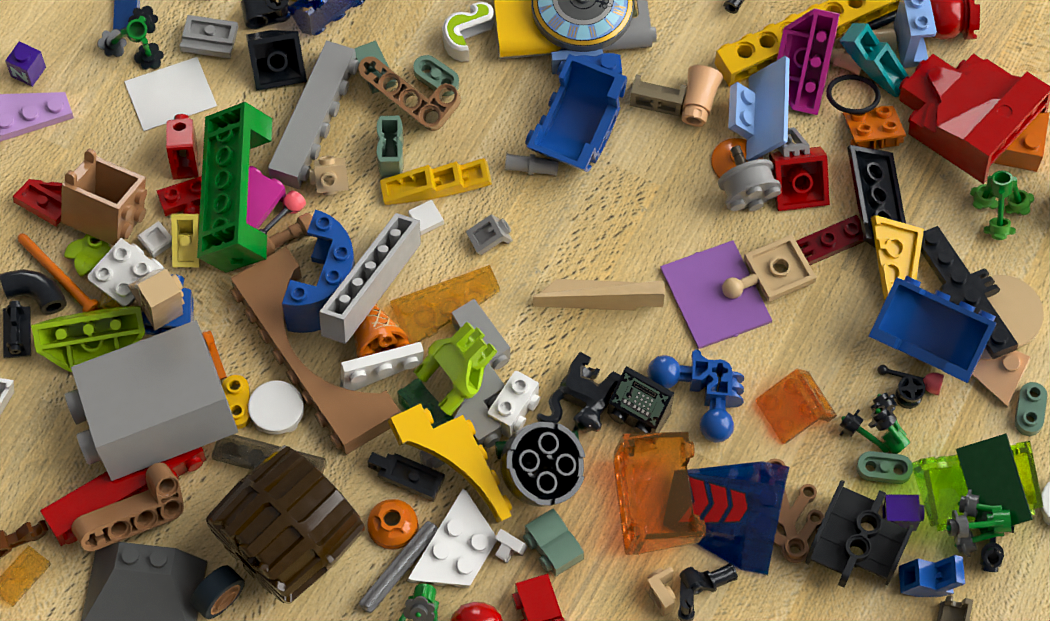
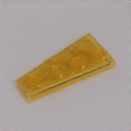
M488 265L391 300L390 305L399 327L407 334L409 343L414 344L427 337H432L438 333L440 328L449 322L452 323V312L473 299L480 305L500 292V287L491 266Z

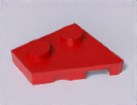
M28 179L13 195V202L57 227L61 222L62 183H46L42 180Z

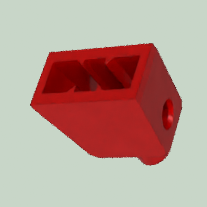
M177 114L174 116V120L166 122V150L173 180L199 177L197 138L193 119L189 118L186 114ZM186 149L187 156L182 157L178 154L179 150Z

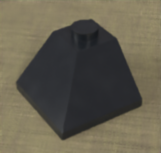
M268 30L246 34L256 91L307 82L298 31Z

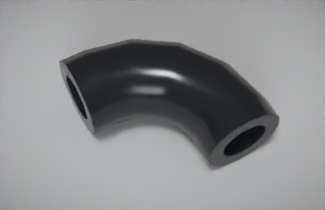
M20 269L0 274V282L7 300L19 296L31 297L36 300L43 314L57 313L67 305L66 299L56 282L41 272Z

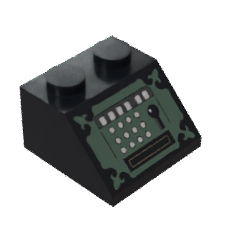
M626 366L608 402L607 414L619 424L625 423L632 427L638 435L655 440L671 415L674 392Z

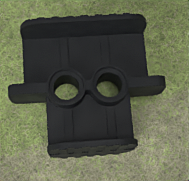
M840 480L811 544L805 562L809 565L810 561H813L842 574L838 585L845 588L853 567H860L886 579L885 585H888L914 526L910 525L909 529H906L880 517L878 511L885 497V492L879 490L876 499L872 500L843 487L845 481ZM861 523L871 524L874 530H864ZM859 547L864 554L855 555L851 552L850 548Z

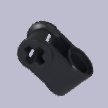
M276 0L241 1L245 25L249 29H259L267 25L287 21L292 15L289 0H279V2H276Z

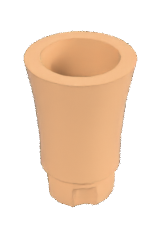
M694 65L688 68L686 94L682 107V121L694 127H702L706 123L716 92L723 79V75L718 70L704 65Z

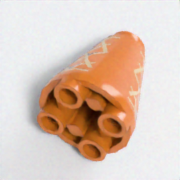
M375 304L354 332L357 358L410 345L407 334L377 304Z

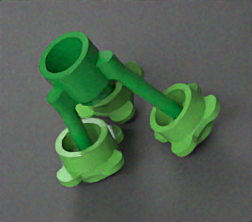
M1008 171L993 173L992 176L987 177V184L973 187L970 191V195L974 199L973 206L976 209L988 207L996 209L998 207L997 217L992 218L989 221V226L984 227V233L991 234V237L996 240H1004L1007 238V235L1016 233V229L1011 227V221L1003 218L1004 198H1007L1008 205L1005 206V211L1008 214L1027 215L1031 211L1030 204L1034 201L1033 194L1027 193L1024 190H1018L1017 177H1013Z

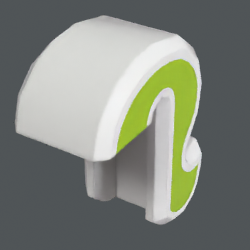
M476 2L470 6V13L456 12L445 19L442 26V38L445 50L453 59L460 62L469 61V49L464 39L492 29L494 11L491 5L486 2Z

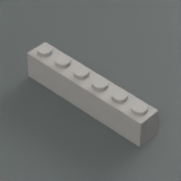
M326 40L268 166L270 179L275 178L282 184L296 189H300L303 181L306 182L308 180L312 160L318 158L321 150L322 138H327L330 131L329 123L331 118L336 117L338 114L340 98L348 92L349 78L357 72L359 61L356 60L355 49Z
M398 213L392 217L319 311L321 336L344 344L348 342L421 245L420 220Z

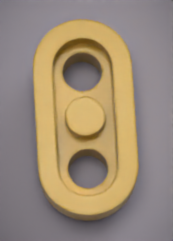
M231 375L223 381L222 387L231 412L236 409L242 411L239 415H233L237 429H242L251 421L248 410L250 388L248 381L243 376ZM235 384L240 386L237 390L230 389Z

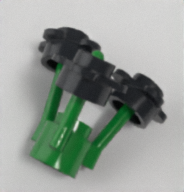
M887 392L878 394L872 400L874 405L870 407L873 412L871 414L872 421L868 426L870 428L876 426L878 431L888 429L882 436L884 442L860 426L864 419L858 415L859 409H857L854 415L848 412L846 416L841 418L840 426L844 429L839 434L840 436L845 432L852 437L857 431L877 445L883 453L890 451L892 454H898L910 444V440L906 437L907 434L900 427L897 417L893 413L897 407L894 394L890 396Z

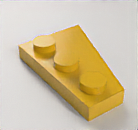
M875 215L871 218L883 297L886 300L896 277L902 280L906 276L917 279L924 229Z

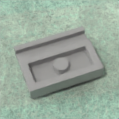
M187 15L182 42L180 43V51L231 59V51L234 47L238 23Z

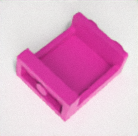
M249 166L246 223L258 230L279 201L283 202L286 191L284 185L275 178L269 179L253 166Z

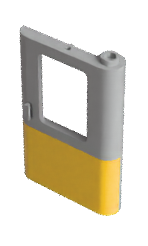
M494 0L499 59L551 55V52L563 49L547 40L538 30L532 16V0ZM636 0L638 17L632 18L630 26L624 35L612 45L603 48V51L652 47V42L657 41L656 27H651L647 0Z

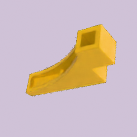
M419 404L388 420L399 446L406 444L433 455L453 468L478 492L489 507L497 523L512 516L510 513L512 505L506 495L502 496L498 485H500L499 478L494 470L489 469L485 461L488 459L487 453L481 444L477 445L473 436L476 434L475 428L469 419L465 420L464 415L433 429L431 424L434 423L430 411L428 408L423 409L422 405Z

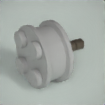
M734 146L730 149L736 167L724 173L718 180L719 188L724 190L727 195L725 203L729 210L738 211L748 208L749 211H756L764 206V202L781 194L782 186L773 177L772 171L774 166L770 160L758 159L746 162L740 146Z

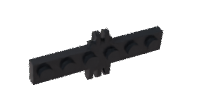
M938 226L923 231L921 253L943 284L939 290L950 295L949 301L956 305L963 301L976 307L974 310L976 314L983 310L996 316L994 322L997 324L985 347L992 359L1017 350V341L987 299L1000 291L998 285L994 284V279L989 276L987 269L984 268L970 274Z

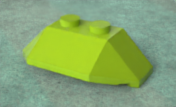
M141 306L112 307L65 315L31 325L36 352L68 372H72L71 367L139 342L145 334Z

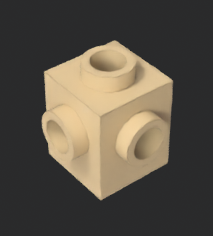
M328 155L320 157L319 160H314V169H309L311 185H316L317 193L335 195L338 191L349 190L345 157L335 158Z

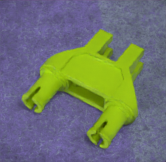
M468 322L451 338L434 341L428 348V356L413 371L419 379L427 382L440 366L443 368L453 382V389L438 403V406L450 416L453 415V412L465 399L473 398L479 391L484 368L498 352L492 344L484 342V333L477 327L474 329Z

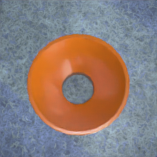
M388 499L378 503L371 510L367 522L368 533L378 546L391 550L405 547L417 533L418 518L413 508L406 502L398 499ZM395 512L399 514L400 522L397 525L389 526L384 522L385 515Z

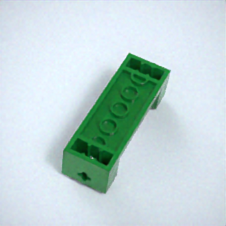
M247 102L239 103L205 117L197 258L225 273L267 259V235L247 224L246 219L250 149L272 141V118Z

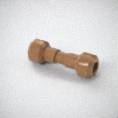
M305 213L297 218V223L287 227L288 229L270 237L267 236V257L275 253V249L284 245V242L292 238L295 239L302 234L309 236L307 231L313 216Z

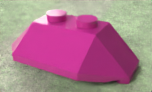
M814 8L786 25L783 29L777 60L784 56L790 59L788 102L792 110L818 115L840 13Z

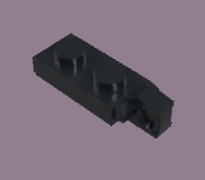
M372 452L368 459V467L379 472L378 477L383 479V481L433 502L445 479L444 473L396 453L394 455L388 453L386 457Z

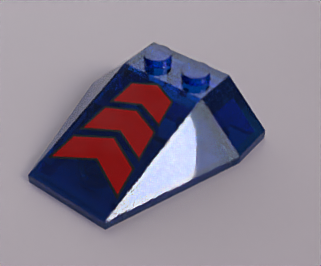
M760 461L675 471L663 526L727 563L733 564L734 567L740 570L768 576L790 467Z

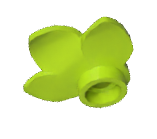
M86 234L83 239L74 240L67 246L64 257L75 259L76 271L80 277H83L110 251L109 243L100 240L99 243L92 244L91 242L97 238Z

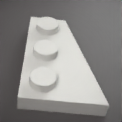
M421 342L341 362L340 387L355 391L404 370L417 367L423 362L424 350Z

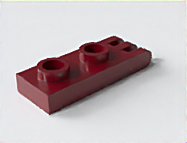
M854 215L803 237L796 242L800 248L805 247L801 251L805 257L809 256L806 258L809 265H813L865 241L863 239L860 219L857 215Z

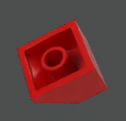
M821 146L811 147L810 154H804L799 150L800 155L794 156L792 152H789V157H784L780 151L769 152V160L774 166L772 171L773 177L782 186L781 194L775 197L778 211L830 205L828 159Z

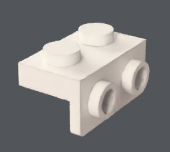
M514 371L488 410V416L501 423V434L510 438L515 431L524 426L527 412L529 409L533 411L540 401L541 397L538 396L539 383L519 371Z

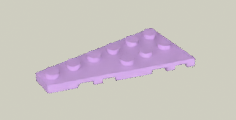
M65 92L0 94V142L74 118Z

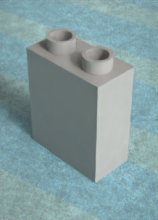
M197 320L71 367L77 389L65 393V399L75 424L87 421L89 425L88 430L77 434L81 451L88 465L102 461L112 481L147 468L155 463L163 462L238 433L217 370Z

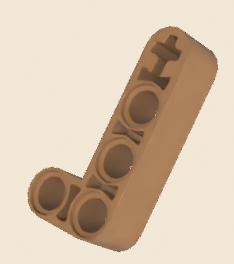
M368 56L362 59L359 64V72L367 82L428 130H439L461 103L460 93L451 84L440 85L428 99L377 58ZM369 66L375 67L382 75L380 79L367 70ZM391 80H397L398 87L396 90L388 92L386 90L387 83ZM445 92H454V99L450 103L442 102V96ZM417 96V104L411 108L406 107L407 98ZM435 111L438 113L437 120L431 124L427 123V114Z
M161 462L151 465L146 472L147 491L78 517L72 524V532L82 548L86 551H95L177 519L184 511V502L180 483L170 468Z

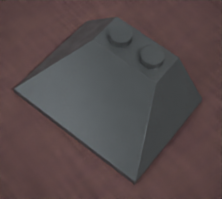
M126 542L113 543L95 550L81 621H197L199 612L191 605V597L198 585L205 579L208 562L177 548Z

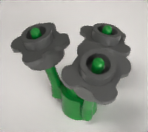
M969 489L968 494L961 496L958 502L959 512L964 513V515H958L957 510H953L952 519L947 520L946 527L948 535L954 536V546L957 547L959 553L963 552L967 557H971L970 553L977 551L976 542L993 537H1002L1004 533L1012 532L1010 510H1002V505L990 506L979 504V495H973L972 489ZM978 510L992 512V514H987V521L968 523L967 516L976 518ZM988 527V531H991L973 536L971 529Z

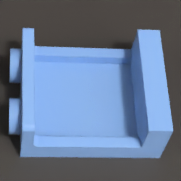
M900 0L893 24L900 61L903 68L917 67L922 60L926 61L928 59L924 37H934L937 32L930 0Z

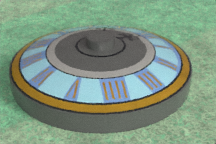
M532 0L531 8L535 25L551 43L570 51L590 52L606 48L624 35L632 20L634 0Z

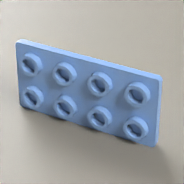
M786 56L752 74L749 77V88L738 82L730 86L728 128L747 139L746 160L748 161L756 160L787 143L790 59Z

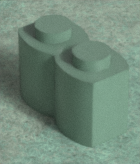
M399 115L380 116L377 121L378 170L382 177H391L401 174L404 169L403 126Z
M553 508L525 525V535L523 538L531 550L536 549L541 555L539 562L546 572L551 571L556 577L584 560L583 549Z

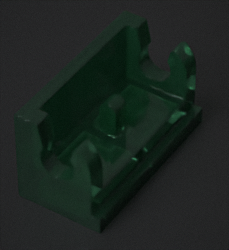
M419 378L397 391L398 402L405 410L419 404L422 405L423 409L428 408L434 420V423L431 424L433 429L454 419L453 415L446 414L438 406L439 402Z

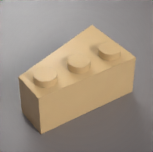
M167 268L154 270L127 285L154 330L183 315L182 305L185 304L182 298L184 294L181 290L183 286L177 275L171 276Z

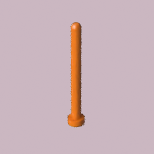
M21 233L18 235V242L83 307L82 312L101 309V304L96 299L91 300L26 234Z

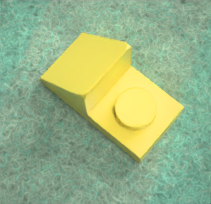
M171 214L172 267H200V259L197 258L199 214Z

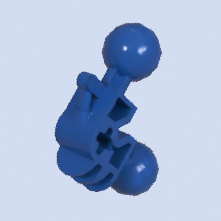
M697 349L692 351L691 366L679 365L673 357L668 355L654 358L648 365L647 375L649 379L661 386L670 389L678 381L690 382V391L700 392L707 387L704 406H709V410L700 419V431L708 441L719 443L727 440L734 431V422L726 408L739 407L744 403L743 398L740 396L744 392V387L740 384L744 381V376L739 372L732 371V367L727 361L721 359L708 360ZM717 375L720 376V384H719L718 391H717V385H718V377H717Z

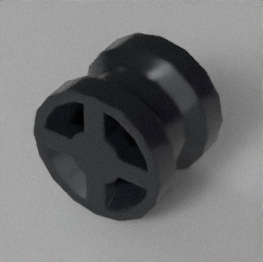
M911 375L902 378L895 392L897 403L906 409L916 408L921 403L925 393L924 382L920 378Z

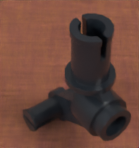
M1011 526L1012 532L1009 533H1014V526ZM996 537L990 538L989 543L981 550L980 564L983 571L998 572L999 567H1001L1004 550L996 543Z
M728 563L712 572H699L694 567L684 569L679 575L681 580L678 619L680 621H693L695 616L694 595L701 593L703 590L715 592L718 587L737 580L738 575L733 564Z

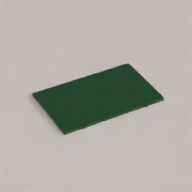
M1007 433L956 449L960 462L959 466H961L967 489H972L973 495H979V504L990 506L1002 505V510H1010L1011 526L1033 520ZM978 510L975 519L977 522L987 521V514H992V512ZM988 527L979 528L981 534L991 532L988 531Z

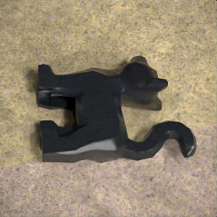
M579 352L571 363L568 373L558 389L550 396L548 402L552 414L546 416L539 413L537 414V420L557 424L563 414L560 400L563 399L583 408L573 418L575 425L572 431L599 432L602 427L600 415L606 410L611 393L615 390L621 375L613 371L603 382L597 384L591 379L598 377L600 369L586 368L585 365H589L591 357Z

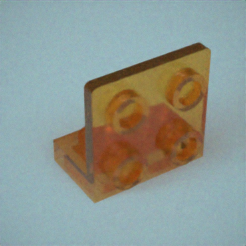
M799 368L795 369L755 400L776 435L784 444H787L818 420L830 422L837 416L811 374Z

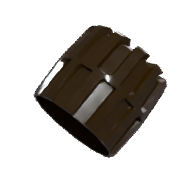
M286 445L280 447L239 481L206 518L208 527L215 537L224 544L225 549L232 557L242 561L243 568L253 578L256 577L264 589L286 604L292 603L323 577L365 530L360 516L342 493L303 455Z

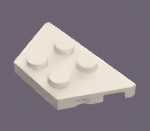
M462 489L410 574L408 582H426L440 586L448 584L461 588H469L497 540L493 530L466 490Z

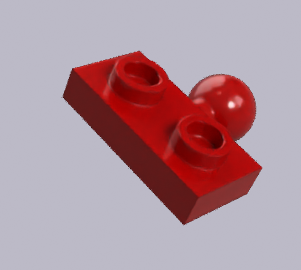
M202 176L156 190L165 216L183 211V214H199L200 216L199 205Z

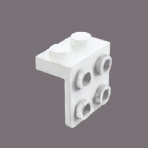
M120 238L88 274V279L121 306L129 307L135 301V297L127 285L154 270L164 269V267L156 259L152 258L150 260L146 257L144 252L134 243L130 245Z

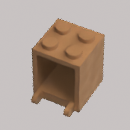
M87 149L84 153V161L75 171L69 170L65 174V182L62 184L61 223L113 246L120 238L128 239L134 226L137 223H141L146 215V208H144L147 190L145 189L146 177L99 158L93 149Z

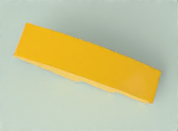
M485 158L459 165L455 161L433 169L426 165L380 180L385 205L436 199L492 185L488 163Z

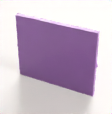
M733 240L660 266V270L698 349L731 337H737L739 334L772 323V318L755 285L743 289L742 294L735 299H730L723 294L722 285L726 279L734 277L740 280L750 275Z

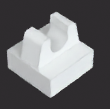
M502 529L499 530L495 537L498 542L502 543L495 556L506 563L509 562L515 552L523 556L528 547L524 542Z

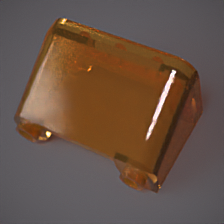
M688 432L623 434L616 446L613 465L623 545L626 555H639L699 543L705 536V521L701 520L699 515L693 512L687 465L690 458L694 457L695 449L693 441L689 440Z

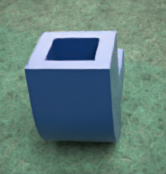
M953 555L938 562L918 558L900 565L901 593L915 597H943L954 594V588L965 584L963 557Z

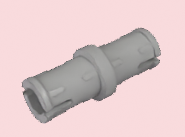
M506 154L505 170L528 172V175L539 173L557 176L558 161L535 157L534 154H530V156Z

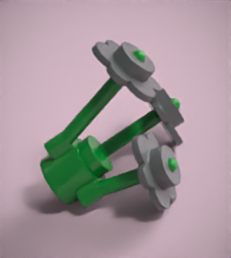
M429 584L416 585L413 596H409L408 600H406V607L398 621H406V619H413V621H438L439 602L435 600L436 589Z

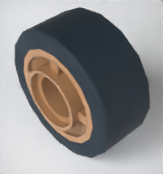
M229 565L221 566L210 573L198 585L192 594L191 605L204 618H215L238 598L245 586V580Z

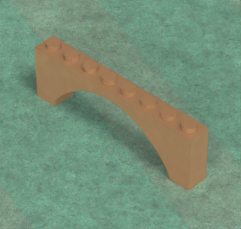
M285 246L268 256L266 260L257 262L231 277L233 288L230 289V292L237 303L242 302L245 306L244 313L250 323L256 322L260 328L258 334L265 344L270 343L273 347L272 354L277 363L286 366L288 369L286 375L293 386L298 384L302 390L300 394L304 403L308 407L313 406L317 412L314 415L322 428H328L331 433L329 438L336 449L341 448L345 455L389 430L388 420L401 413V411L386 390L382 393H364L336 386L314 374L297 357L286 335L282 302L290 280L298 281L302 278L299 264Z

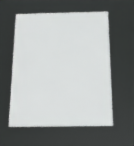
M198 57L124 81L143 131L166 124L168 120H174V116L177 114L190 116L217 106Z

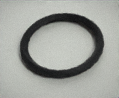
M848 74L839 76L829 83L826 90V96L831 105L839 111L848 114H864L872 111L879 104L881 98L880 90L876 84L868 78ZM843 80L862 81L874 90L875 100L870 106L863 109L845 108L833 99L832 88Z

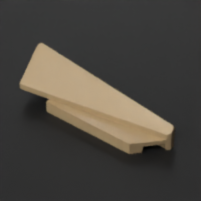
M556 279L539 294L533 295V307L636 311V306L663 307L665 297L664 281L637 283Z

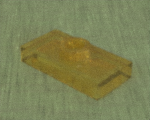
M28 545L0 576V598L14 607L50 567V561Z

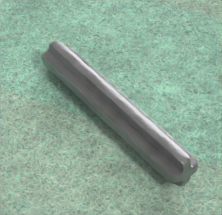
M430 521L425 522L359 601V605L364 611L372 613L426 549L438 530L434 523Z

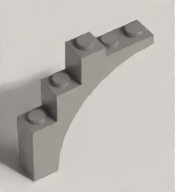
M473 299L452 312V324L456 331L466 322L470 323L474 329L476 327L479 328L485 335L483 338L484 342L492 344L498 352L484 368L479 391L473 398L465 399L462 402L454 419L461 415H464L465 420L469 419L476 431V434L473 436L477 445L481 444L483 447L490 448L495 445L496 441L500 440L501 425L498 421L488 416V410L505 386L493 369H501L509 362L510 346L476 300ZM420 451L421 464L430 468H438L444 464V462L433 455Z

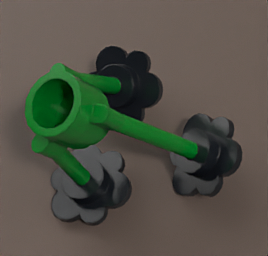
M148 5L142 7V9L134 8V15L129 17L127 29H122L121 32L117 29H113L111 32L105 30L102 33V38L97 42L99 49L104 50V54L107 57L112 55L120 57L124 54L123 47L127 44L124 37H128L132 42H141L142 45L139 47V52L134 55V60L137 64H141L143 70H148L149 68L158 69L161 66V59L164 57L163 52L159 50V46L156 43L148 44L146 38L147 33L151 34L155 31L156 26L154 23L158 22V16L153 14L152 7Z

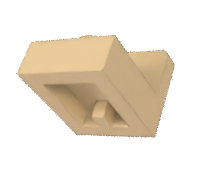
M671 567L665 570L659 568L653 571L648 576L645 590L663 617L673 612L674 600H676L672 589L668 585L664 586V584L672 580L674 571Z

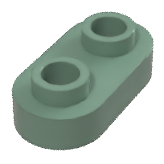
M423 55L415 60L413 65L414 75L423 84L435 91L440 85L448 83L453 85L458 91L459 77L455 71L430 55ZM430 70L429 73H424L423 71ZM445 92L443 96H451L454 92Z
M1036 382L1026 383L1018 394L1015 427L1021 434L1026 436L1036 435L1044 424L1047 391L1041 384ZM1029 392L1037 393L1038 397H1032ZM1026 417H1033L1035 422H1029Z
M868 451L859 457L856 469L859 476L867 481L903 484L910 479L913 473V464L904 455ZM871 465L875 470L868 471L865 466ZM893 469H900L902 474L894 473Z

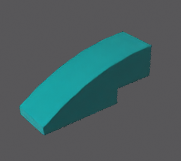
M852 23L840 39V43L871 79L893 97H898L901 91L899 86L903 79L909 75L888 42H879L868 23Z

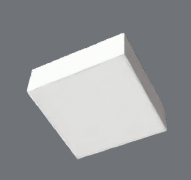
M432 200L408 211L411 218L420 220V235L444 225V219Z
M159 221L137 235L138 240L153 258L172 246V236Z

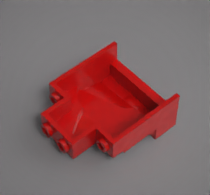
M974 53L967 60H962L957 68L932 54L926 61L922 60L917 65L912 76L905 77L899 86L901 90L899 101L914 110L908 119L910 123L908 134L982 184L987 181L989 167L1039 113H1046L1048 111L1050 102V86L1028 71L1022 77L1011 75L990 60H983Z

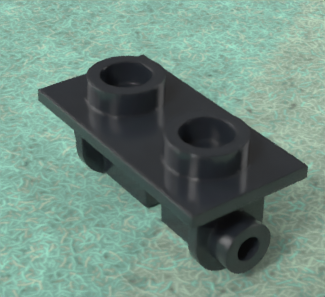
M17 300L10 301L9 305L3 308V358L31 356V307H23Z

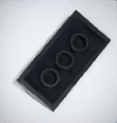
M849 145L847 150L863 239L875 247L871 221L873 216L876 215L906 224L893 152Z

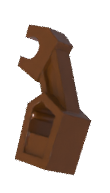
M40 520L35 526H32L30 522H26L16 532L9 535L5 531L0 530V559L11 552L12 548L42 538L48 531L46 521Z

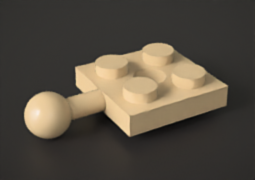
M791 234L746 253L744 260L752 274L740 280L734 277L726 279L722 285V291L726 297L735 299L742 294L743 289L758 283L767 301L770 302L815 283L817 277ZM781 263L787 267V271L778 273L773 269V266Z

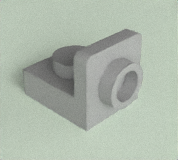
M492 214L466 231L476 252L480 255H483L502 241L508 244L513 241L509 235L511 228L503 218L499 219Z

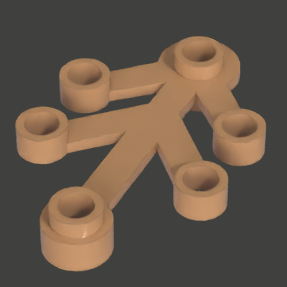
M770 459L765 464L763 474L765 479L772 483L778 510L765 503L759 495L752 494L747 498L748 511L750 513L759 512L782 526L785 536L771 529L764 520H758L754 523L752 533L758 539L766 538L781 547V553L787 561L800 563L807 558L809 553L807 541L813 531L821 525L824 515L819 510H811L807 515L806 524L798 535L795 523L807 504L815 500L817 490L811 484L803 485L798 499L790 509L783 483L787 471L786 465L780 459ZM776 470L779 472V475L774 477L769 472ZM810 490L813 495L807 497L803 494V491ZM755 500L759 503V506L752 507L749 502ZM815 515L819 517L820 521L817 523L812 522L810 517ZM763 526L766 531L759 533L756 527ZM797 547L800 552L794 554L790 551V548Z

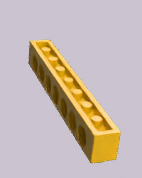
M828 0L821 4H813L806 11L799 14H791L785 20L777 24H769L757 33L746 34L739 41L722 45L716 50L714 64L730 87L736 82L740 83L749 79L752 74L777 61L784 27L810 10L816 8L840 13L835 38L837 39L849 29L852 23H868L898 9L900 0Z

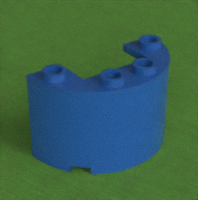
M569 54L566 61L562 60L558 67L557 75L559 76L560 87L558 92H553L550 97L548 114L541 117L534 131H529L525 144L532 151L589 172L592 168L589 163L597 162L615 125L620 111L619 97H624L627 76Z
M316 209L307 235L317 237L311 255L312 262L323 264L324 266L317 286L294 280L289 282L282 307L287 331L294 333H309L321 330L319 311L355 266L353 247L347 231L336 219Z
M906 276L904 280L896 277L869 337L968 383L997 324L994 322L996 316L983 310L976 314L974 313L976 307L963 301L956 305L949 301L950 295L939 290L932 294L919 287L920 281Z

